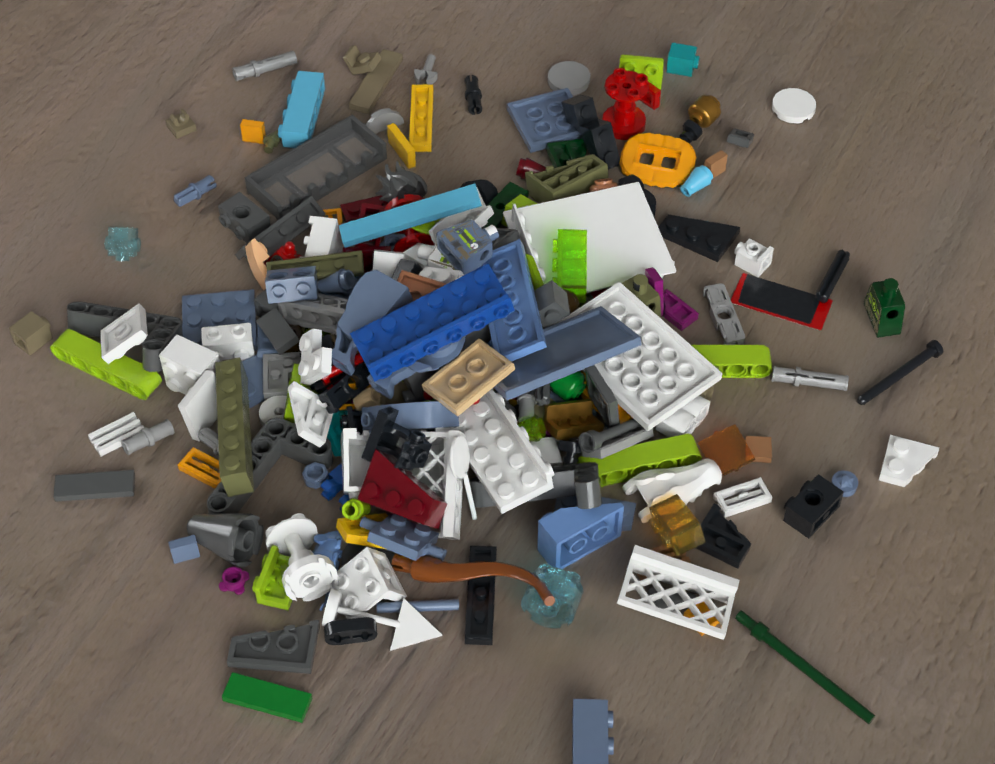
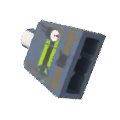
M469 220L437 232V249L455 270H460L466 275L479 268L492 257V241L499 238V233L494 225H490L482 230L474 220Z

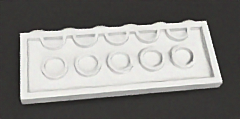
M492 388L480 398L478 404L471 405L459 415V427H451L449 430H459L466 435L465 439L469 447L470 456L469 465L501 514L554 488L552 482L554 471L548 461L543 462L537 445L535 443L531 445L525 428L517 425V419L513 411L505 408L503 397L498 392L495 393L494 388Z

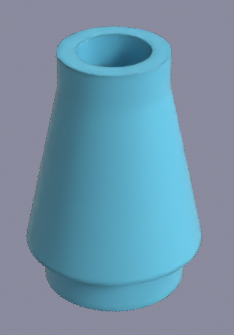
M704 165L695 167L680 187L681 192L686 197H690L695 192L710 185L713 179L712 172Z

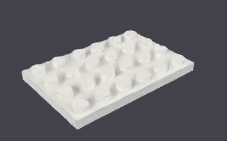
M620 282L557 322L560 323L602 306L641 336V346L597 363L595 366L608 387L612 390L617 403L646 431L651 430L722 378L721 371Z

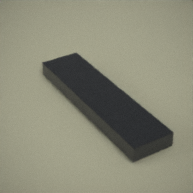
M470 546L469 562H496L497 546ZM496 576L468 580L465 644H493Z

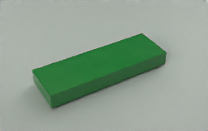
M232 672L222 694L224 702L303 723L313 699L311 693Z

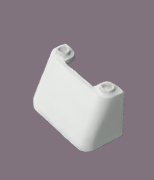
M343 428L341 433L343 493L349 495V499H358L371 463L361 458L370 436L369 430H363L362 435H360L356 428ZM435 428V431L430 432H449V428ZM399 438L398 443H397V446H398V447H399V445H400V438ZM437 438L431 443V449L437 455L445 449L446 438ZM430 452L423 468L435 458ZM437 462L428 473L437 481L444 474V467ZM419 468L409 470L414 476L421 472ZM426 475L419 479L420 482L429 488L433 485ZM436 488L433 492L442 498V493Z

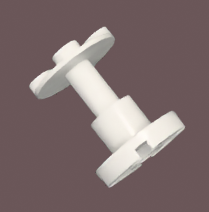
M301 513L294 514L291 518L283 520L277 525L270 526L265 532L267 537L265 543L268 552H270L272 545L278 546L279 554L291 556L288 561L289 567L285 570L282 577V584L286 595L297 601L296 597L302 598L303 601H312L329 592L333 587L331 582L334 579L337 580L338 575L334 563L327 556L314 555L311 550H308L314 543V536L318 532L316 524Z

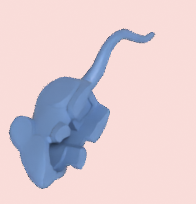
M339 531L315 535L313 541L318 544L313 550L314 555L327 556L334 563L338 571L340 565L338 558L342 557L343 552L339 550L342 542V536ZM330 591L325 594V602L321 604L320 611L326 607Z

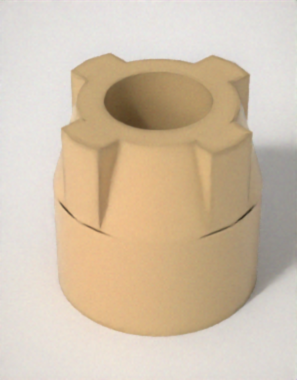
M370 387L358 394L353 399V403L358 411H362L363 407L381 405V395Z

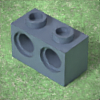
M316 266L267 271L265 285L268 304L318 298L319 288Z

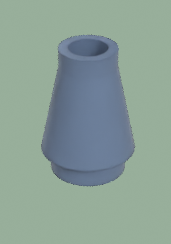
M340 269L330 276L319 280L318 288L323 294L347 293L355 287V276L350 270Z

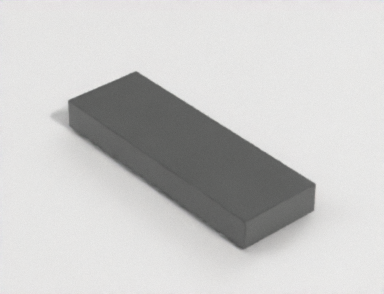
M134 470L55 475L53 497L55 502L134 496L135 490Z

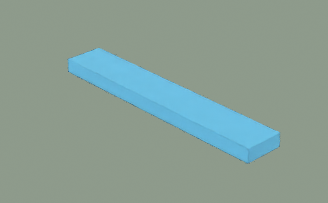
M474 183L339 225L343 245L346 248L482 206L476 184Z

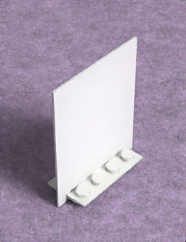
M639 182L517 208L516 204H513L512 210L503 212L508 229L518 230L519 239L524 245L525 254L533 256L544 285L553 280L562 289L573 292L575 295H581L610 288L616 283H623L638 274L645 275V269L652 267L656 269L660 276L676 273L674 263Z

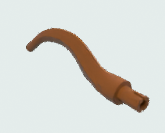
M395 554L392 558V565H394L392 568L394 571L410 573L412 578L417 581L446 583L487 576H506L524 581L533 586L546 606H552L555 603L554 596L537 575L513 564L492 561L450 563L427 555L421 556L417 561L400 554Z

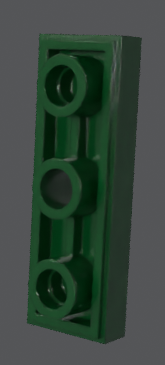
M509 182L487 205L491 206L494 214L483 227L494 225L496 228H499L502 225L501 222L506 204L520 194L528 198L529 191Z

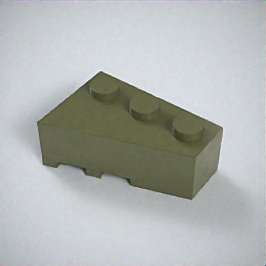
M592 154L566 161L565 166L554 168L553 165L547 166L546 171L535 174L532 171L525 172L529 196L540 204L589 193V188L594 184L595 180L608 178V165Z

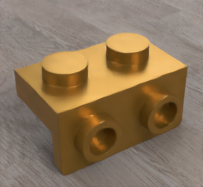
M591 399L545 405L544 429L556 440L568 441L570 438L580 437L582 433L589 430L601 432L604 429V424L592 415L593 401Z

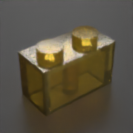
M678 494L649 507L652 516L649 519L651 528L655 534L660 533V538L665 548H671L676 556L706 543L700 522Z

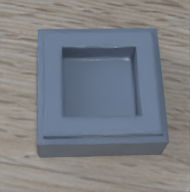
M195 535L168 542L174 564L200 557Z

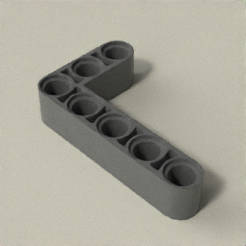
M72 302L67 305L68 329L84 335L101 337L100 331L130 309L87 302ZM146 312L148 336L141 343L142 365L146 371L159 372L163 370L159 354L176 335L183 337L182 320L173 316Z
M282 418L269 419L251 441L254 491L281 455L304 465L314 462L325 465L326 469H329L333 464L332 446L327 438L326 442L321 447H318L298 436L296 424ZM221 481L207 499L208 513H238L253 492L228 497Z
M586 462L552 467L554 471V476L552 477L554 488L527 501L576 496L577 506L580 509H591L601 506L602 495L598 464ZM478 477L470 479L475 507L496 506Z

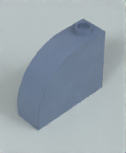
M439 401L399 403L362 408L361 423L363 430H369V433H371L379 410L389 406L399 410L395 423L410 431L459 427V416L457 417Z

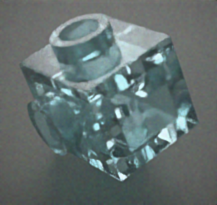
M108 227V236L105 238V249L108 250V256H115L117 261H130V257L137 256V252H140L141 249L138 228Z

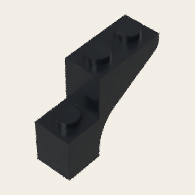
M580 94L562 101L566 122L578 130L590 155L594 154L607 163L608 170L618 166L620 157L611 122L598 119L593 97Z

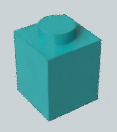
M672 43L668 54L666 73L692 77L694 68L698 69L700 56H696L697 47Z

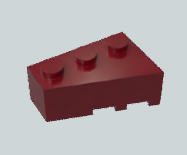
M375 449L358 500L420 524L439 529L447 503L427 485L412 475V472L403 468H395L394 466L397 461L392 455Z

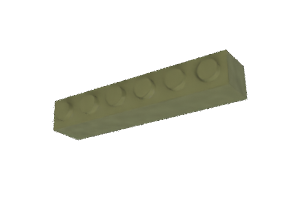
M239 357L215 362L220 479L228 497L254 492L248 377Z

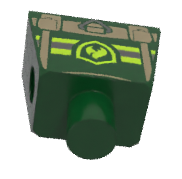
M893 278L871 283L863 303L877 338L901 334L905 302L898 288L899 284Z

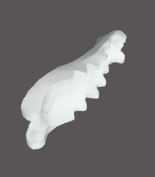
M707 458L688 466L652 469L641 472L627 481L622 489L626 495H631L637 490L640 491L648 506L641 510L638 516L642 523H646L656 517L676 514L680 509H685L687 503H693L698 496L702 495L704 489H708L713 484L719 485L722 480V472L714 460Z

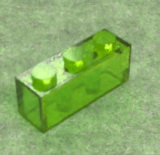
M558 229V238L553 239L552 253H557V258H552V272H557V277H552V280L562 289L573 292L579 302H586L587 230Z

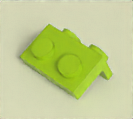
M272 545L269 554L266 553L264 555L260 576L255 577L252 591L255 592L257 604L289 611L292 599L286 595L282 584V577L285 570L289 567L288 561L291 556L279 554L278 546Z

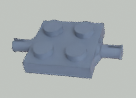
M390 514L381 522H376L365 516L361 519L360 527L370 530L368 542L417 561L421 556L431 555L443 561L447 554L446 549L434 545L437 543L439 533L431 530L429 526L415 524L397 514Z

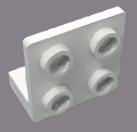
M366 547L337 571V580L334 579L331 582L332 588L341 592V607L365 613L383 598L397 602L407 597L386 554ZM345 615L347 619L356 618V617H352V616H347V615Z

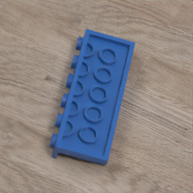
M489 263L359 328L350 333L375 382L389 377L393 372L403 367L411 366L416 360L426 355L436 353L441 347L449 343L458 342L463 336L473 331L481 330L487 324L497 319L505 318L510 312L514 311V307L509 294H506Z

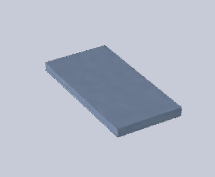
M602 306L543 329L547 347L512 361L515 370L493 388L503 398L510 400L641 346V336Z

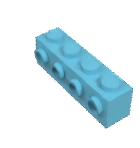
M298 71L296 79L292 80V93L288 94L287 109L283 110V125L280 124L278 128V137L282 138L283 147L296 148L313 137L325 92L324 73Z

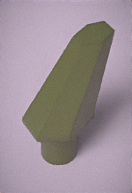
M278 130L265 136L263 139L265 144L264 151L268 154L272 153L274 147H277L282 138L278 137Z

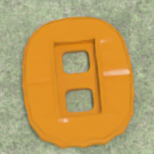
M643 133L627 140L621 151L619 165L622 174L626 176L633 174L640 178L643 184H647L650 187L658 186L663 188L667 186L674 188L677 185H683L695 168L697 157L693 147L680 138L662 134ZM643 153L654 155L652 164L640 163L641 155ZM663 158L676 159L674 168L662 167Z

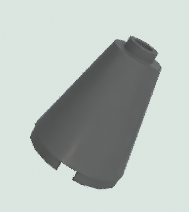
M198 513L187 523L188 536L195 535L198 544L231 564L240 567L250 565L252 561H249L252 555H258L263 542L264 528L263 525L258 523V520H261L259 516L249 513Z

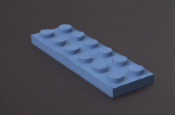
M518 239L493 250L492 257L480 266L482 267L489 263L506 294H509L514 307V311L510 312L505 318L489 323L493 349L511 362L547 347L524 245Z

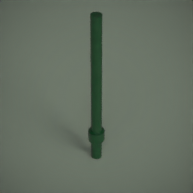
M742 610L736 615L735 619L750 630V635L759 642L764 641L867 724L873 721L876 715L769 632L770 628L762 622L757 623Z

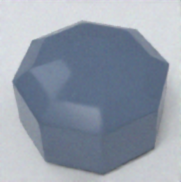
M314 462L308 464L302 472L303 480L306 486L310 488H320V485L329 479L328 471L325 465Z

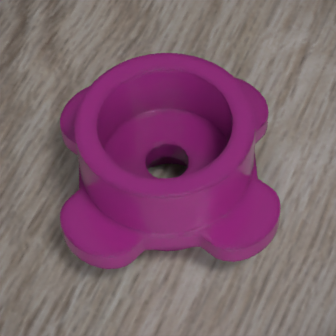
M238 567L225 569L222 574L223 581L219 583V589L222 592L228 590L237 595L242 594L245 591V582L250 578L249 573L242 571Z

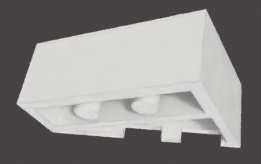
M310 216L308 223L311 224L312 229L310 236H305L303 243L307 245L304 257L343 253L344 245L338 220L335 218Z

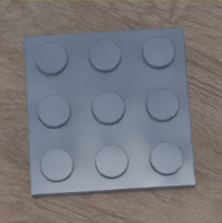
M568 88L507 103V111L530 153L546 149L547 143L582 139L578 130L566 122L561 102L573 97Z
M254 289L182 296L183 337L202 346L201 329L203 327L251 323L254 351H257Z

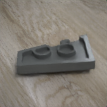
M319 620L309 621V625L295 627V625L284 626V630L269 633L264 630L232 637L227 658L228 667L311 674L320 628Z

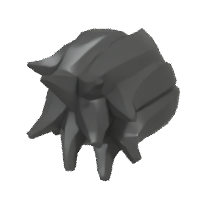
M396 161V172L390 171L388 164H385L386 177L376 175L383 185V188L376 192V195L383 196L380 200L389 203L396 197H398V200L403 199L406 194H414L421 197L426 195V182L419 175L406 171L399 161Z

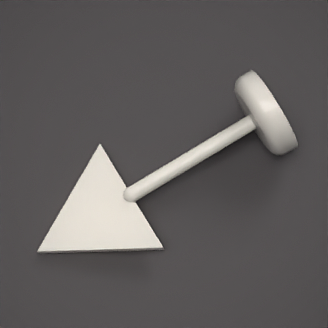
M333 588L330 590L322 626L331 621H336L338 613L356 618H373L376 623L396 627L390 651L442 636L404 598L399 618L394 620L340 607L341 592Z

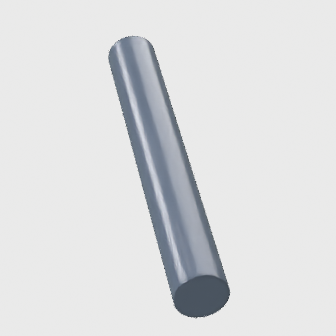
M459 599L407 601L418 612L459 610ZM403 601L378 602L377 613H398L401 610Z

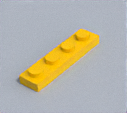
M412 85L409 142L415 149V152H432L433 85Z

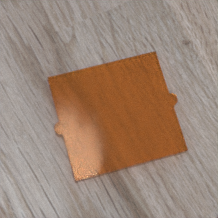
M736 424L719 432L715 431L713 435L697 442L705 458L714 460L720 467L722 477L733 471L738 472L739 468L755 461L754 455Z

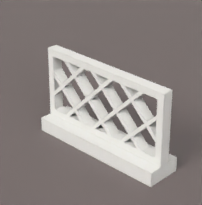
M459 430L422 432L426 435L425 438H429L427 441L430 443L434 442L437 438H446L445 449L438 455L430 449L429 452L435 458L425 468H419L421 472L415 477L419 480L426 475L433 483L430 489L434 491L437 488L442 493V499L447 503L441 520L438 538L460 540L463 478H456L452 472L450 450L456 436L466 438V435ZM401 437L399 445L400 448L402 447L404 442H407L405 439ZM439 462L444 467V474L435 481L428 471Z
M635 545L628 562L617 604L724 640L740 580ZM632 572L644 575L647 578L638 581ZM658 581L670 584L673 587L664 590ZM652 584L658 593L648 596L643 587ZM636 589L641 599L635 600L626 597V592ZM685 590L697 593L699 596L691 599ZM678 593L684 602L675 605L669 596ZM662 598L668 608H658L653 601ZM711 599L726 603V605L717 608ZM705 602L710 611L702 614L696 607V604ZM689 608L694 617H685L679 610ZM715 616L721 624V628L711 626L706 619Z

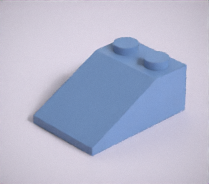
M621 502L602 504L591 509L567 507L545 514L538 520V552L555 573L621 536L623 504Z

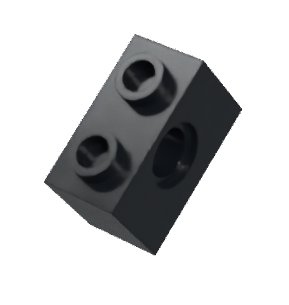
M818 474L812 481L807 480L803 484L800 493L796 497L791 496L784 505L786 511L783 521L809 539L840 507L844 491Z

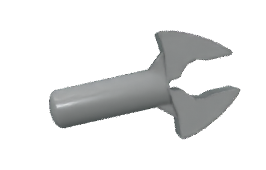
M433 54L427 56L422 70L414 69L417 85H420L421 80L427 77L426 85H432L437 81V72H432L436 59Z

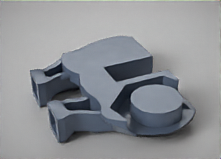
M378 270L366 272L359 279L348 298L346 309L337 323V338L335 348L332 349V364L336 368L352 376L355 371L354 359L358 349L350 333L411 303L413 298L407 286ZM466 335L458 342L449 343L441 347L436 353L416 360L411 366L403 367L393 372L387 378L374 382L370 374L367 379L375 391L391 399L394 395V386L400 381L412 376L416 372L440 369L459 357L465 345Z

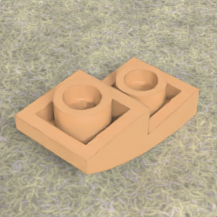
M254 238L245 247L246 255L254 277L261 288L265 290L267 267L264 262L270 256L267 254L266 247Z

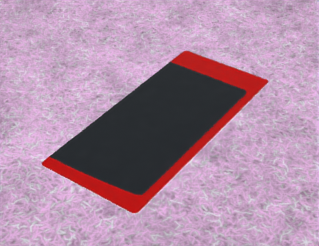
M745 273L742 274L731 298L733 304L817 330H822L833 300L828 299L827 302L822 303L821 301H816L815 294Z

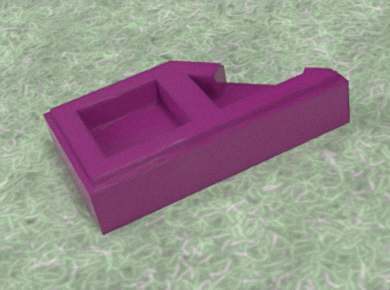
M652 267L645 269V276L648 278V283L660 295L662 317L664 314L663 279L656 269Z
M666 289L664 290V318L680 331H683L698 319L699 313Z

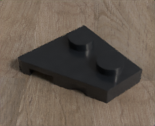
M714 503L691 539L690 546L739 569L751 548V543L743 534L738 532L737 526L731 520L728 521L720 512L721 508Z

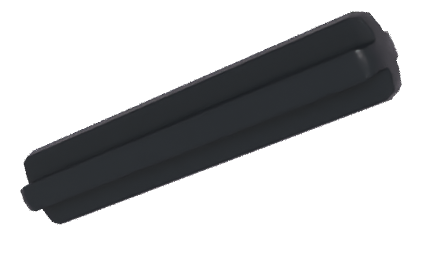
M842 249L836 254L816 291V301L825 303L829 299L849 261L850 253L848 251L845 252Z

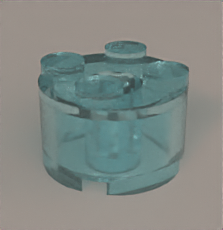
M540 564L533 573L546 584L555 598V603L552 606H546L536 589L528 584L521 600L522 610L524 613L527 610L532 615L531 620L541 626L553 629L561 628V625L568 623V626L573 622L583 596V587L580 583L581 577L573 571L567 572L563 569L552 567L550 564Z

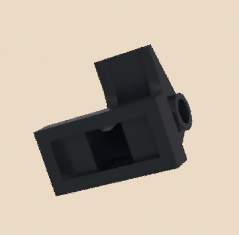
M390 406L379 410L361 458L371 462L375 449L398 459L395 463V468L406 470L423 468L432 446L425 439L426 435L417 430L410 431L396 424L395 420L399 410ZM400 437L407 441L403 443L401 448L397 446Z

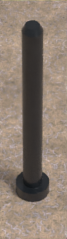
M936 340L927 343V349L860 395L857 399L858 404L865 405L931 357L938 358L944 352L942 345Z

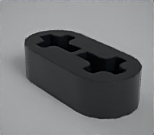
M369 617L336 620L324 626L325 642L329 645L368 642L375 639L378 635L376 621Z

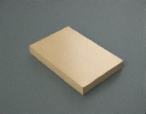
M477 339L462 351L459 357L442 367L422 384V388L458 417L515 370L514 363L484 341Z

